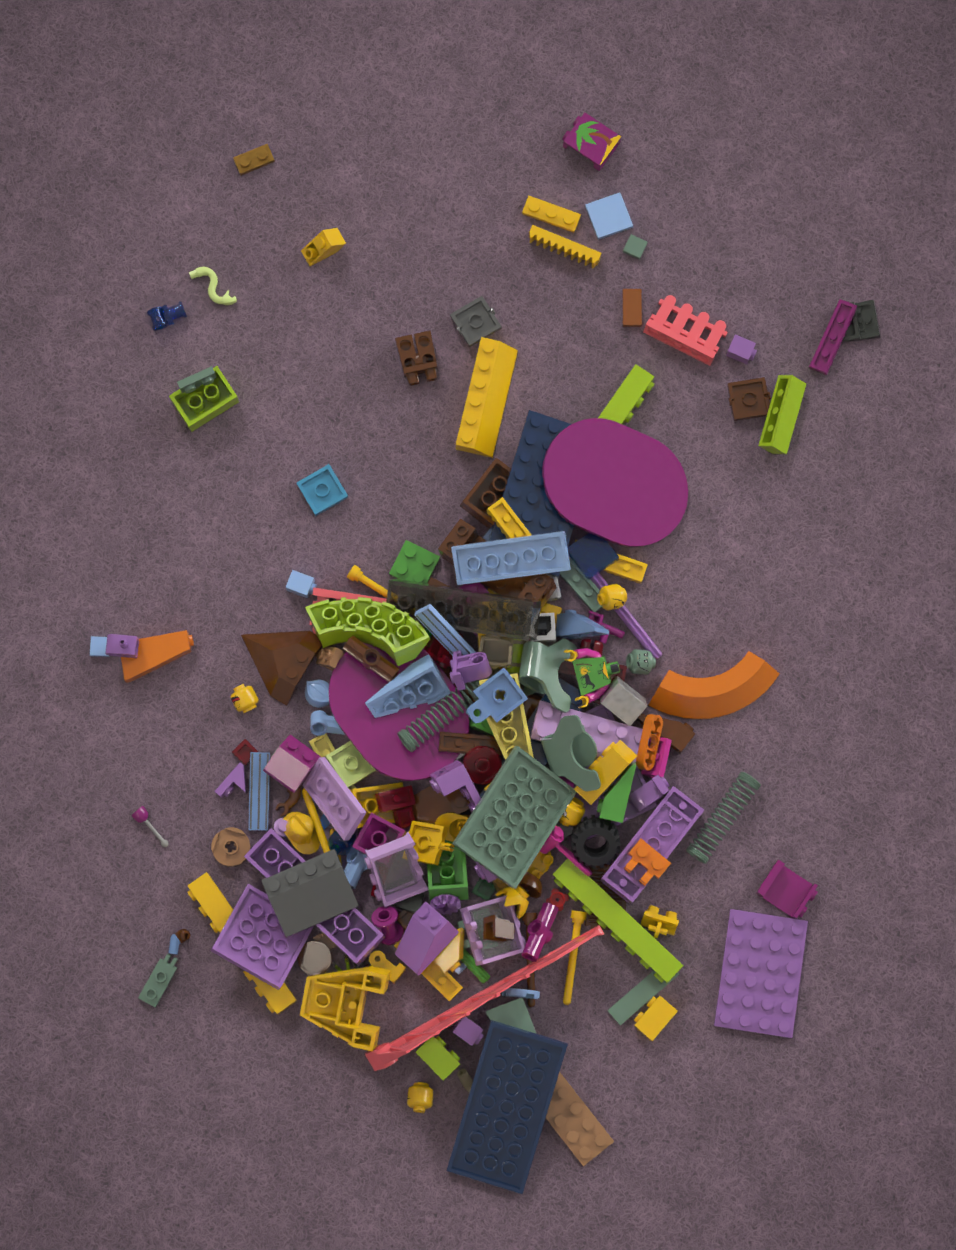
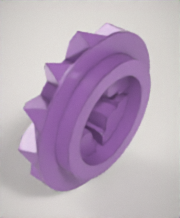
M443 894L434 897L430 901V906L438 913L443 914V916L445 914L451 915L452 912L456 913L461 908V901L456 896Z

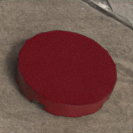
M477 746L470 749L465 755L463 765L473 783L488 784L493 781L499 772L502 761L499 754L493 748Z

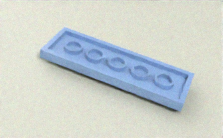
M565 531L451 547L457 585L571 569Z

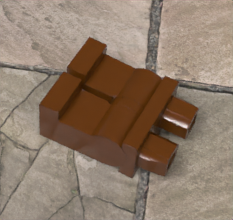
M431 330L414 334L418 353L415 352L412 334L395 338L404 377H407L409 385L419 384L418 374L425 373L427 382L436 381V371L438 368Z

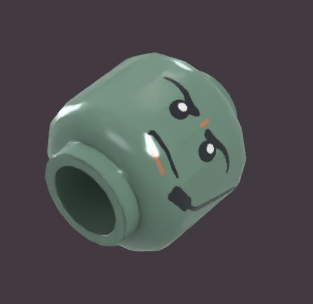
M634 649L626 657V666L632 674L648 675L656 665V659L649 650Z

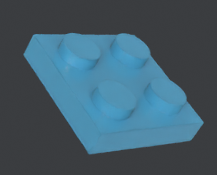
M329 464L296 483L315 516L348 498L346 491Z

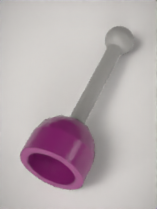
M144 806L131 815L135 821L139 823L145 822L161 841L162 847L168 846L169 842L163 839L147 820L148 811Z

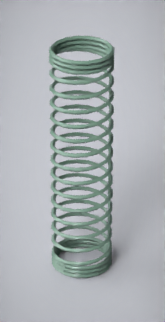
M479 680L468 682L474 690L480 686ZM465 683V688L475 701L478 700L475 694L468 688L467 683ZM455 688V692H450V696H445L446 700L441 699V704L436 703V708L431 706V711L426 710V715L421 714V719L416 718V723L411 722V726L406 725V730L401 729V731L397 733L403 745L410 752L415 751L416 746H420L418 742L414 739V737L410 734L408 727L414 731L418 739L424 744V740L416 732L412 723L419 727L420 731L426 737V739L429 740V736L420 727L418 720H420L425 725L429 733L432 736H434L433 731L424 722L422 716L426 717L433 726V728L437 732H439V729L429 718L427 712L432 714L437 723L441 726V728L444 729V725L435 716L432 708L435 709L439 713L441 718L444 720V722L447 725H449L448 720L439 711L437 704L444 709L445 713L452 721H454V718L449 713V711L444 707L442 701L448 704L449 708L455 714L456 717H459V715L456 712V710L450 705V703L447 700V697H449L454 702L458 710L464 714L463 709L454 700L452 696V693L455 694L462 703V705L466 709L468 708L464 700L458 695L457 688ZM459 690L471 705L473 703L463 690Z
M741 771L736 778L738 783H732L734 788H729L730 793H725L727 798H722L723 803H718L720 808H715L716 813H711L713 819L708 818L709 823H704L705 828L700 829L703 834L697 833L699 839L694 838L695 844L690 843V846L686 849L691 856L696 855L698 857L697 860L704 864H707L709 858L698 849L692 847V845L700 848L710 856L712 854L700 847L695 840L707 845L713 851H716V849L705 843L699 835L711 840L717 846L719 844L709 838L702 830L713 834L721 841L723 839L711 832L706 825L715 828L725 836L726 833L715 827L710 820L717 822L728 831L730 830L713 815L724 819L730 825H733V823L722 817L717 810L737 820L733 815L726 812L720 804L730 808L737 815H741L738 811L728 806L723 799L732 802L741 810H744V808L732 801L727 794L739 799L745 805L748 804L737 797L731 789L751 800L749 796L739 791L734 784L743 787L752 795H755V793L743 786L738 779L756 790L761 787V784L755 778Z

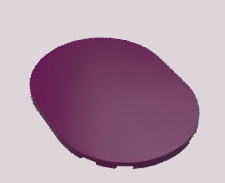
M590 418L575 422L562 430L553 439L544 457L542 477L545 492L550 503L559 512L558 514L570 524L612 543L626 547L646 546L656 543L668 536L677 527L685 513L688 501V483L684 469L677 457L660 441L618 422L602 418Z
M364 643L368 647L377 650L382 657L398 667L400 671L397 676L412 663L429 654L422 649L415 659L398 666L385 651ZM346 652L337 663L336 668H334L330 679V708L340 729L370 766L381 774L397 780H425L431 778L430 774L449 765L458 758L459 753L438 752L439 732L468 734L469 731L467 709L455 694L452 693V696L463 709L464 714L458 710L449 697H447V700L456 710L459 717L455 716L446 702L442 701V703L452 715L454 721L437 704L439 711L448 720L449 725L432 708L435 716L444 725V729L437 723L434 716L427 712L429 718L439 729V732L433 728L426 717L422 716L424 722L433 731L434 736L429 733L420 720H418V723L429 736V740L422 734L419 727L412 723L416 732L424 740V744L418 739L414 731L408 727L410 734L420 746H416V750L410 752L403 745L397 733L401 729L406 730V725L411 726V722L416 723V718L421 719V714L426 715V710L431 711V706L436 708V703L441 704L440 700L432 704H419L413 709H410V707L400 709L397 713L375 718L365 702L386 686L388 682L372 670L366 669L361 662ZM368 656L366 660L369 663H373L376 661V658ZM432 658L450 691L455 692V685L452 684L447 675ZM457 689L458 695L463 699L462 695Z

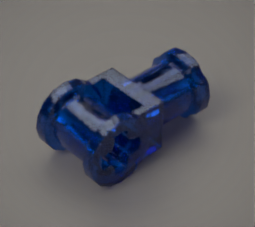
M181 301L169 308L167 305L147 311V315L150 316L153 323L152 329L154 331L174 324L173 320L177 318L187 317Z

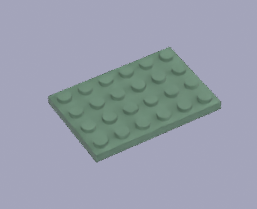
M515 746L452 844L512 889H516L563 815L567 805L570 804L575 796L576 791L519 746Z

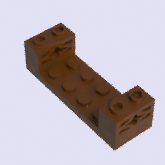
M459 519L438 550L443 559L454 565L451 547L487 542V540L478 535L476 528ZM546 574L480 582L505 600L513 599L514 605L527 614H539L557 589L554 579Z

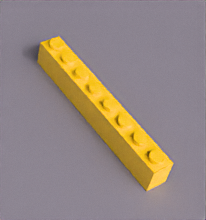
M206 872L188 885L190 890L187 893L193 901L198 900L201 905L199 910L204 917L209 916L212 920L210 926L217 933L222 931L233 908ZM243 971L249 981L253 979L256 983L255 990L259 996H265L268 1001L266 1006L271 1013L276 1012L279 1015L297 1002V999L285 982L277 990L250 973Z

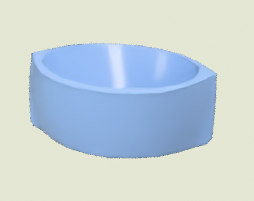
M321 679L306 681L305 698L307 702L317 708L329 705V683Z

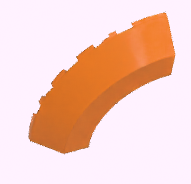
M750 651L733 668L713 677L692 678L669 670L648 706L668 715L686 719L721 717L734 713L753 703L769 689L780 673L765 660Z

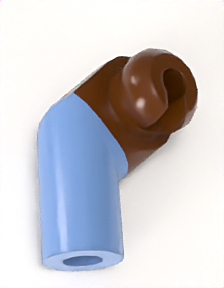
M180 929L171 936L169 954L178 955L179 945L190 939L191 934L188 930Z

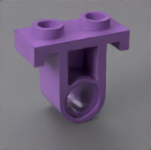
M461 650L453 652V660H450L453 672H450L452 684L455 683L458 690L465 689L464 683L485 679L492 673L485 653L476 652L462 655Z
M657 775L631 793L629 799L638 812H641L667 795L669 784L664 777L660 778Z

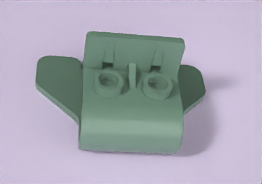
M562 639L549 647L539 642H526L523 645L519 672V682L524 685L523 693L526 696L534 693L547 694L555 709L563 713L570 710L571 698L560 686L558 669L560 664L565 661L564 659L570 658V653H564V650H576V645L566 639Z
M577 715L564 716L561 718L555 733L541 738L550 771L558 777L565 776L584 791L597 790L601 786L598 773L595 770L583 768L595 761L597 757L596 743L585 731L584 725H582Z

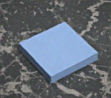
M620 192L585 204L598 240L633 228Z

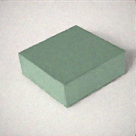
M631 234L623 249V253L640 260L648 242Z

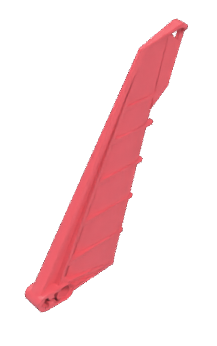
M600 925L592 928L537 959V962L528 964L394 1041L377 1045L373 1051H367L365 1056L373 1070L377 1071L391 1066L399 1060V1057L409 1053L428 1039L440 1034L442 1030L456 1021L470 1015V1012L484 1003L499 997L500 993L517 982L529 978L530 974L555 962L591 938L604 935Z

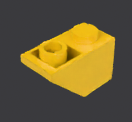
M338 228L322 230L310 241L301 252L309 266H312L337 253L346 242Z

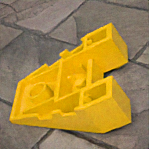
M368 966L307 976L300 1016L320 1028L323 1027L335 1037L345 1040L352 1047L373 1051L378 1043L380 1027L361 1023L367 991L384 994L388 989L391 970Z

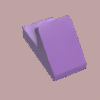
M241 762L215 790V793L221 798L224 795L228 797L234 790L232 786L234 784L247 793L245 766Z

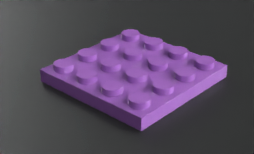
M247 884L210 951L279 990L314 926L286 938L267 894Z

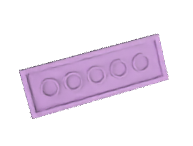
M539 701L530 739L541 742V738L555 733L561 718L577 715L582 725H584L585 731L596 743L597 757L612 742L616 744L620 740L637 755L643 729L573 709L563 713L555 709L551 703Z

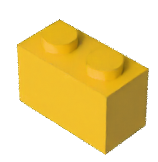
M653 996L646 1004L649 1007L646 1012L643 1013L641 1011L634 1019L636 1022L634 1027L650 1041L656 1038L678 1012L661 996L657 998Z

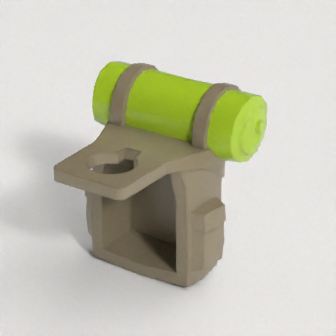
M515 630L510 632V637L486 633V635L481 636L479 652L486 654L491 669L505 667L510 674H519L523 645L526 643V633L521 632V630Z

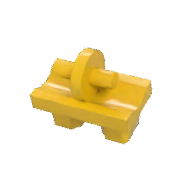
M650 905L647 911L645 910L640 925L655 932L654 938H658L659 933L674 935L679 923L677 913L667 911L666 915L663 916L658 914V907Z

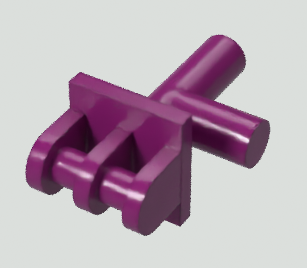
M593 611L588 612V618L608 629L609 634L621 639L623 638L624 631L602 622L603 614L600 615ZM609 634L601 635L599 641L606 644Z

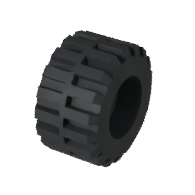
M591 815L589 819L587 816L583 817V822L580 821L577 827H573L571 846L573 855L577 857L579 863L583 862L585 867L591 865L593 869H596V866L599 865L600 868H603L606 863L610 865L612 863L611 859L615 860L617 858L621 843L618 829L614 823L611 824V820H604L600 818V815L599 818ZM592 835H601L607 839L606 843L600 848H589L584 844L585 840Z

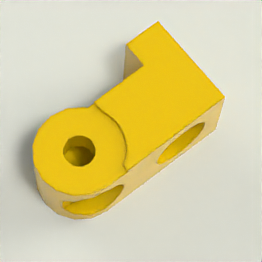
M374 951L369 956V962L372 966L391 970L389 980L394 984L407 969L401 963L397 966L393 965L381 951Z

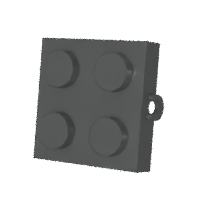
M483 296L450 314L457 327L456 330L463 336L469 347L480 342L481 337L487 338L502 329V326L495 317V311L492 307L488 306Z

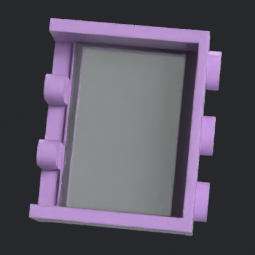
M408 832L404 837L373 849L365 850L367 857L364 858L367 869H371L372 872L369 874L372 885H376L374 894L377 901H382L384 907L428 890L422 878V875H424L417 861L419 859L418 854L413 847L415 842Z
M506 896L460 909L476 966L516 955L524 950L526 942L519 930L520 921L515 916V905L505 907ZM496 915L500 919L510 920L511 923H514V940L503 943L483 940V918Z

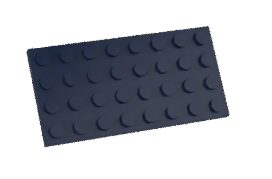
M529 410L502 497L531 535L565 531L568 547L574 525L562 518L553 504L550 503L545 492L542 467L545 454L553 439L571 424ZM495 522L489 541L506 539V535L501 532V529L497 527ZM552 572L545 574L558 578L560 572Z
M491 1020L446 1171L523 1194L568 1043Z

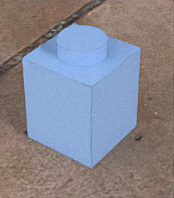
M292 570L286 590L308 598L310 594L313 595V588H316L317 584H314L315 580L313 577Z

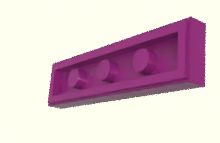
M839 299L809 365L810 369L825 375L828 374L856 312L857 305Z

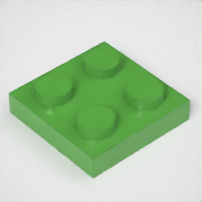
M406 540L389 575L424 591L440 556Z

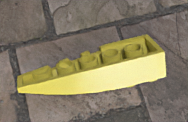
M510 674V676L513 678L516 684L520 687L518 674ZM488 679L479 680V684H483ZM497 690L495 698L504 700L503 695L505 691L500 692ZM523 703L497 723L491 715L486 718L505 760L515 746H519L534 758Z

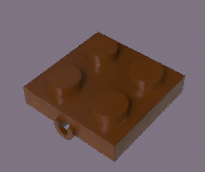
M765 377L727 384L728 401L732 409L734 421L767 416L771 395L767 391Z

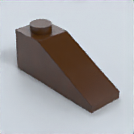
M640 714L636 720L644 725L647 715ZM662 718L663 727L660 737L671 739L670 747L681 754L695 736L694 728L686 722L682 724L679 721Z

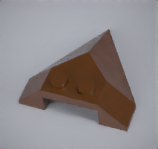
M311 631L241 635L270 696L287 706L313 658L317 656L319 650L323 647L318 636Z

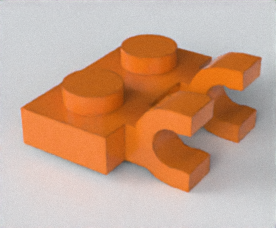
M640 838L628 853L632 859L623 869L630 874L638 863L643 866L647 872L639 882L645 886L653 876L659 879L671 863Z

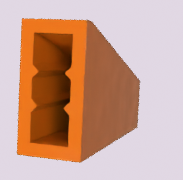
M187 630L139 639L137 658L121 657L126 683L132 682L192 652L191 647L194 646L193 636L189 635Z

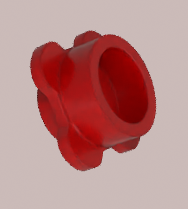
M554 888L551 891L550 898L546 899V903L555 905L559 909L558 911H562L564 903L569 900V896Z

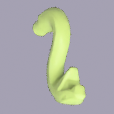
M199 267L189 272L191 279L202 276L210 277L208 294L213 302L223 305H232L237 302L235 296L233 298L229 296V290L223 297H219L216 294L218 278L212 269Z

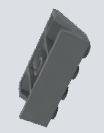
M335 849L261 880L286 938L359 906Z

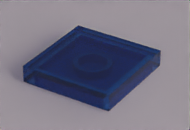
M588 533L567 547L570 558L588 580L619 560V556L608 542L592 533Z

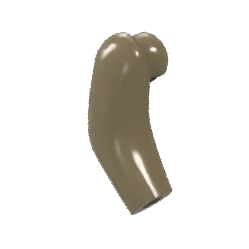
M461 1069L457 1075L464 1089L470 1093L473 1080L466 1069Z

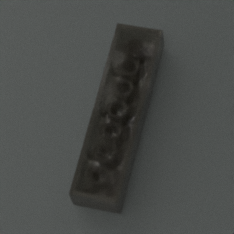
M401 579L389 580L386 602L394 605L402 612L409 613V616L420 624L422 623L414 616L415 612L431 604L456 630L525 641L537 640L541 601Z

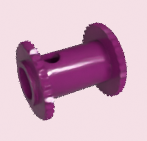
M391 906L377 908L371 915V921L374 926L380 928L379 931L386 937L381 943L392 945L399 942L403 937L404 930L399 923H395L396 919H398V912Z

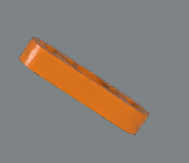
M649 714L645 718L636 758V765L639 769L651 770L654 767L663 727V719L660 715ZM649 738H651L650 746H648Z

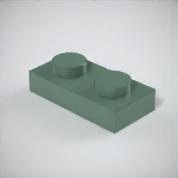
M211 366L177 383L182 393H191L202 384H211L217 377Z

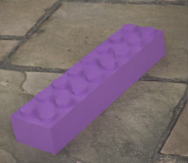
M272 828L244 856L266 878L305 862ZM356 908L316 925L358 966L386 938Z

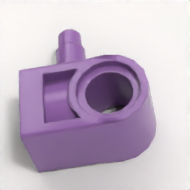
M108 634L105 654L116 657L137 658L139 638L137 636Z

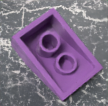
M425 902L412 916L395 955L419 976L459 932L447 919Z

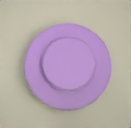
M279 818L274 824V831L280 837H287L284 833L287 821L283 820L284 818Z

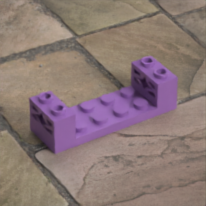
M456 760L430 774L432 780L429 782L437 794L441 793L443 796H446L460 789L463 797H466L467 800L469 799L468 807L473 812L481 798L461 762ZM474 860L476 863L474 869L482 880L485 879L490 883L498 878Z
M673 786L600 881L631 905L645 887L639 880L647 870L639 863L630 874L623 869L632 859L628 855L630 850L642 838L667 859L703 813L704 809Z

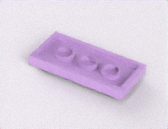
M321 757L317 760L303 787L344 841L350 840L365 816L366 811L327 759Z

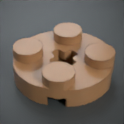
M228 827L218 832L211 844V850L216 860L228 867L241 865L246 860L244 856L251 849L250 841L246 834L234 827ZM234 842L236 850H232L230 853L226 845Z

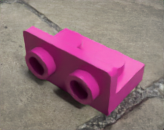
M660 737L654 767L651 770H642L641 774L650 778H654L657 775L664 777L671 739Z

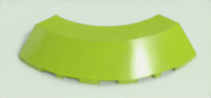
M341 597V600L331 602L325 600L305 607L323 648L347 642L349 638L354 636L363 643L382 649L400 666L415 659L430 640L425 629L418 621L412 619L409 613L402 612L394 605L384 601L380 603L372 601L371 598L358 597V599H346V597Z

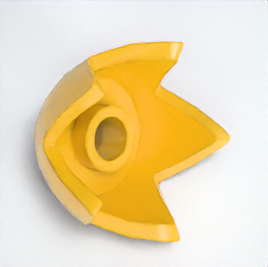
M520 885L516 889H512L509 886L497 892L496 896L502 894L506 896L505 907L518 905L516 910L518 919L525 914L529 904L527 898L530 895Z

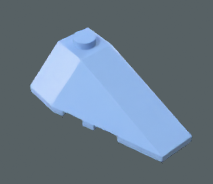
M428 654L408 666L367 700L365 704L373 716L377 718L397 713L400 709L408 707L413 709L419 704L435 703L449 695L451 691L436 664Z

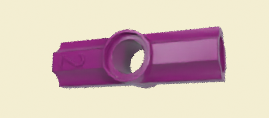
M543 903L537 919L528 926L527 930L530 936L521 955L531 962H537L543 945L552 939L553 933L550 929L559 910L555 905Z

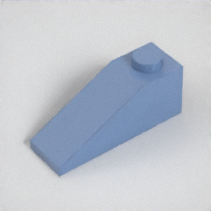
M565 610V613L557 614L556 637L572 640L609 634L608 629L585 615L577 614L575 610Z

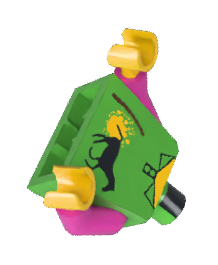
M588 648L564 650V653H570V658L564 660L573 662L581 693V696L575 698V701L582 700V706L578 707L580 709L586 707L588 703L599 699L608 690L611 683L610 675L620 673L618 661L607 664L605 656H601L599 652Z

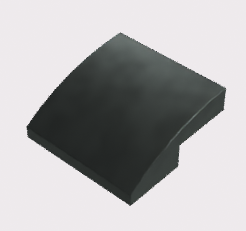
M874 300L859 303L850 302L857 305V309L842 342L881 337Z

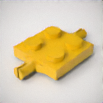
M412 821L408 833L415 842L413 847L418 854V862L438 866L443 850L454 851L452 843H445L447 827ZM404 850L402 858L407 860L406 853Z

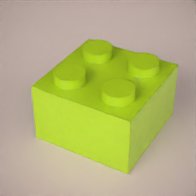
M437 1036L436 1038L428 1039L416 1053L444 1081L460 1065L458 1062L460 1057L453 1050L448 1052L444 1048L447 1044Z

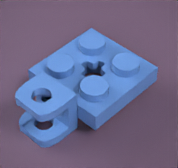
M503 668L473 691L478 700L467 708L466 713L474 723H480L490 715L497 723L528 698L507 670ZM497 690L500 692L505 691L503 695L504 700L495 698ZM475 709H478L480 711V715L478 717L474 715Z

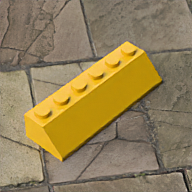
M481 337L456 440V450L493 458L518 350L501 341Z

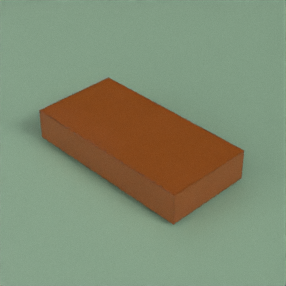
M623 289V327H641L642 289Z

